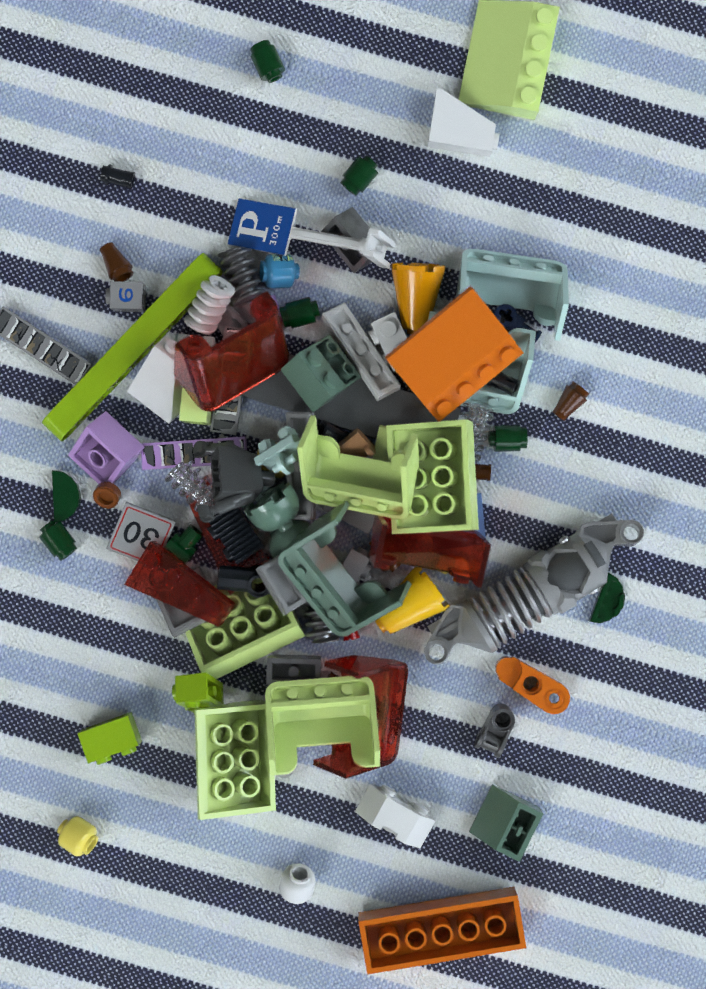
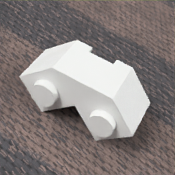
M370 784L355 812L377 829L381 830L383 828L393 833L395 839L400 842L421 848L436 821L428 815L429 810L418 803H415L413 806L402 802L395 796L396 791L384 784L381 787Z

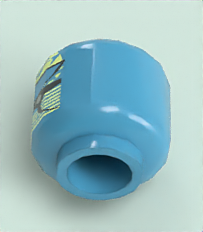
M268 254L265 260L260 262L261 282H265L268 288H291L294 280L299 279V264L294 263L293 257L289 254L286 256Z

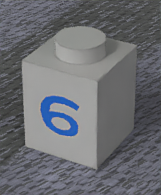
M110 281V288L106 289L105 294L106 304H110V309L113 311L145 312L146 285L143 282Z

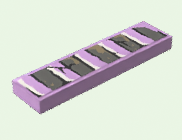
M246 437L201 439V441H205L209 445L211 443L230 442L247 450ZM200 440L141 443L145 447L141 452L142 470L211 466L210 457L212 455L194 458L193 447Z

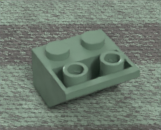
M330 334L299 352L280 369L312 412L330 402L361 378L354 365L348 360Z
M492 784L469 832L496 851L520 862L543 816V812L540 807Z

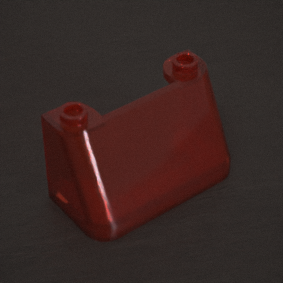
M268 291L257 296L250 304V314L255 322L212 347L203 337L198 335L185 337L175 343L174 376L201 410L213 411L277 374L288 363L289 351L278 306Z

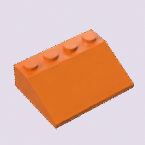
M470 286L387 354L385 358L439 422L520 357L523 351Z

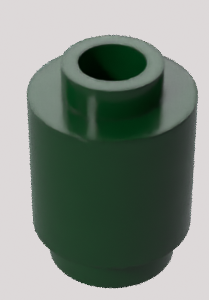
M263 40L253 45L250 49L252 53L251 59L261 80L273 83L282 78L285 67L275 46L271 45L269 40Z
M367 155L364 158L358 156L342 175L344 178L340 183L354 196H357L359 192L363 193L378 175L376 170L378 165Z
M310 297L285 303V306L280 307L285 328L291 327L294 329L316 323V317L320 316L317 301L311 302Z
M494 425L493 431L488 432L489 447H493L494 452L520 451L522 448H527L528 435L526 427H520V425Z
M51 521L40 529L42 532L39 536L40 540L53 557H58L60 561L78 549L74 544L76 541L61 521L56 524L54 521Z

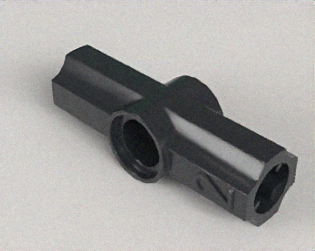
M260 564L253 565L250 568L219 565L217 590L249 592V594L257 598L270 594L263 582L259 584L252 582L254 579L260 578L256 571V568L261 566Z

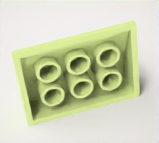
M479 0L458 100L469 107L535 120L539 112L560 7L534 1Z
M465 419L387 425L388 462H391L394 452L407 450L412 433L418 434L419 465L411 507L406 518H391L392 534L479 530L473 422Z
M268 559V560H266V561L260 563V565H263V564H265L266 562H268V561H270V560ZM256 578L252 582L259 584L263 581L261 578ZM217 585L210 588L222 614L185 632L200 672H206L215 679L305 637L295 611L293 610L283 616L271 594L257 598L249 594V592L217 590Z
M241 701L196 709L195 740L198 820L276 811L275 775H271L269 765L265 701Z

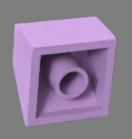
M105 411L86 426L68 456L98 484L101 482H111L114 484L135 462L145 447Z

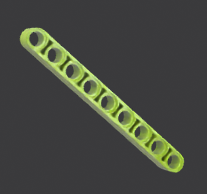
M205 253L200 254L47 414L42 424L61 442L68 438L188 312V309L193 307L192 301L194 298H198L196 293L199 289H202L201 282L210 281L209 277L211 275L221 277L223 270Z

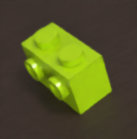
M206 672L175 676L172 696L175 703L184 707L186 711L193 712L195 715L196 709L224 704L223 683Z
M132 712L89 726L77 733L88 764L96 761L97 765L112 760L111 755L120 752L122 756L137 751L136 747L142 742Z

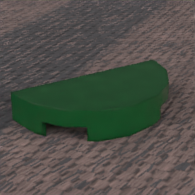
M52 470L54 522L58 523L66 521L75 513L80 506L81 493L79 485L71 476L65 472Z
M609 572L607 583L600 588L588 620L589 622L603 623L619 615L624 606L625 593L618 578Z

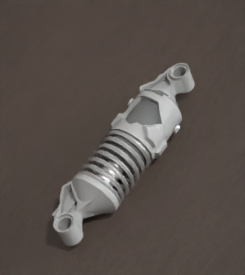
M612 513L598 522L592 521L582 524L571 536L560 538L559 543L546 551L540 550L530 556L527 563L520 567V573L518 571L513 572L515 577L513 581H511L509 576H505L507 583L505 588L501 582L497 581L496 586L504 599L500 600L494 589L488 586L487 590L495 603L492 605L484 592H479V597L486 607L485 611L475 597H471L462 603L451 604L439 620L427 626L432 635L424 649L426 659L434 665L443 664L448 659L456 643L493 653L498 650L497 648H501V643L507 644L506 634L513 639L516 638L515 629L519 633L524 634L525 628L523 623L528 628L533 629L532 619L535 622L541 623L542 616L550 618L552 614H563L577 605L578 600L588 594H595L599 587L607 583L613 547H632L637 545L644 536L643 526L636 520H616ZM626 527L634 528L638 533L637 539H627L624 536V529ZM434 645H440L444 648V656L439 660H434L429 655L430 648Z

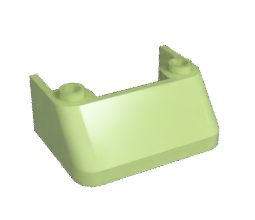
M311 415L297 447L305 498L313 503L337 507L347 501L350 504L347 510L394 519L406 518L412 503L419 465L418 434L412 433L407 450L394 452L391 462L340 453V446L334 438L318 435L316 416Z

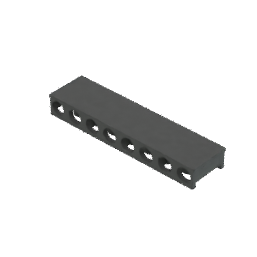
M258 344L242 395L290 412H312L280 370L295 356ZM362 378L314 412V416H316L318 421L322 422L324 420L331 425L352 432L358 428L365 436L377 439L379 425L438 422L415 394L398 390L377 401ZM456 408L441 421L458 420L461 409Z

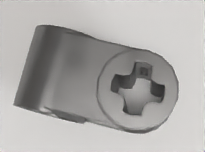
M505 704L493 706L476 737L475 748L482 747L494 753V756L497 758L501 756L515 724V716L509 706ZM505 712L509 714L507 722L497 723L495 721L497 714Z

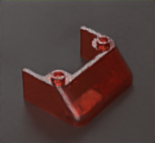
M375 515L369 560L373 568L390 569V566H395L396 563L447 572L453 576V581L457 583L469 584V581H472L476 587L482 588L491 544L476 530L392 534L391 518Z
M349 655L325 661V667L341 672V676H352L357 679L368 677L372 680L375 691L380 743V767L391 764L397 757L408 679L407 664L394 659ZM351 743L333 744L331 755L313 760L314 766L345 779L380 768H364L356 765L352 759Z

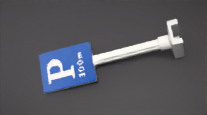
M238 199L228 240L229 246L251 248V250L286 256L290 240L297 239L356 250L377 266L390 269L391 264L384 259L387 247L395 248L396 243L379 229L369 228L367 238L356 239L294 227L298 211L296 208Z

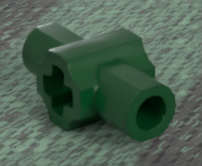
M191 524L181 535L176 533L162 550L166 554L157 564L158 568L169 576L172 575L179 565L183 568L198 550L195 545L202 538L203 533Z

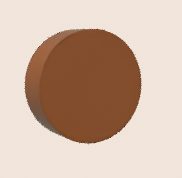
M101 482L93 492V499L103 508H114L121 499V491L111 482Z

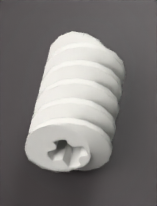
M211 275L209 277L210 281L201 282L202 289H199L196 293L198 298L193 299V307L188 309L189 315H186L184 318L187 326L205 335H210L216 331L218 323L226 311V306L229 305L230 298L235 293V288L231 283L216 275Z

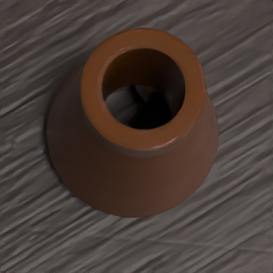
M107 243L100 248L99 251L102 254L109 279L125 282L133 276L132 264L121 254L114 243Z
M572 381L570 385H566L552 412L565 421L568 416L588 401L586 398L590 393Z

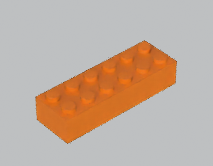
M515 887L358 912L367 975L526 948L518 894Z

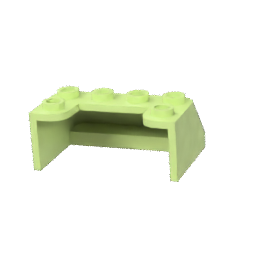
M364 675L278 681L267 687L265 703L271 775L289 774L296 768L298 762L297 747L351 743L352 759L356 765L362 768L380 767V743L374 684L370 678Z

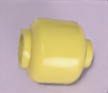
M75 816L70 820L65 819L57 830L59 845L74 856L88 855L98 842L96 827L79 816Z

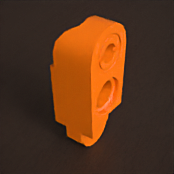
M505 656L497 661L495 671L498 679L543 711L550 714H559L568 707L570 694L567 688L559 681L513 656ZM529 676L536 678V685L532 689H526L523 686L524 680ZM552 693H556L559 696V700L556 703L549 701V696Z

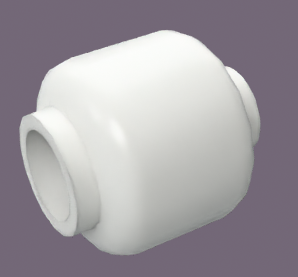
M300 863L287 866L282 873L279 885L281 896L293 904H302L308 901L312 896L315 886L314 872L308 866Z

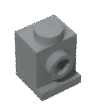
M360 546L357 550L351 548L342 564L358 585L361 584L358 582L359 577L364 580L372 567L368 564L370 560L369 552Z

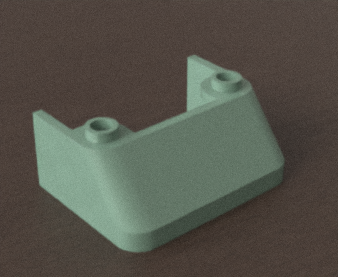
M347 501L313 521L282 550L278 558L281 569L332 633L341 637L354 633L402 606L411 587L409 581L404 582L389 592L379 582L374 580H367L358 585L327 546L335 539L337 535L336 525L339 524L350 506Z

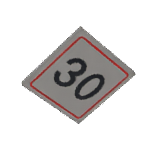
M126 502L106 549L156 568L163 553L162 550L166 546L176 521Z

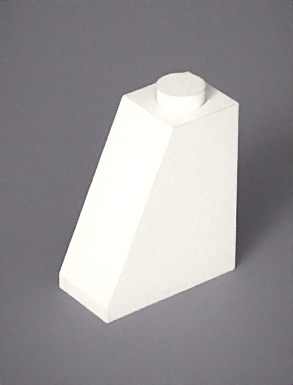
M437 88L427 147L490 157L492 149L497 150L499 133H495V123L448 92Z
M166 336L153 347L127 392L169 424L180 414L182 388H185L188 352L181 348L176 341Z

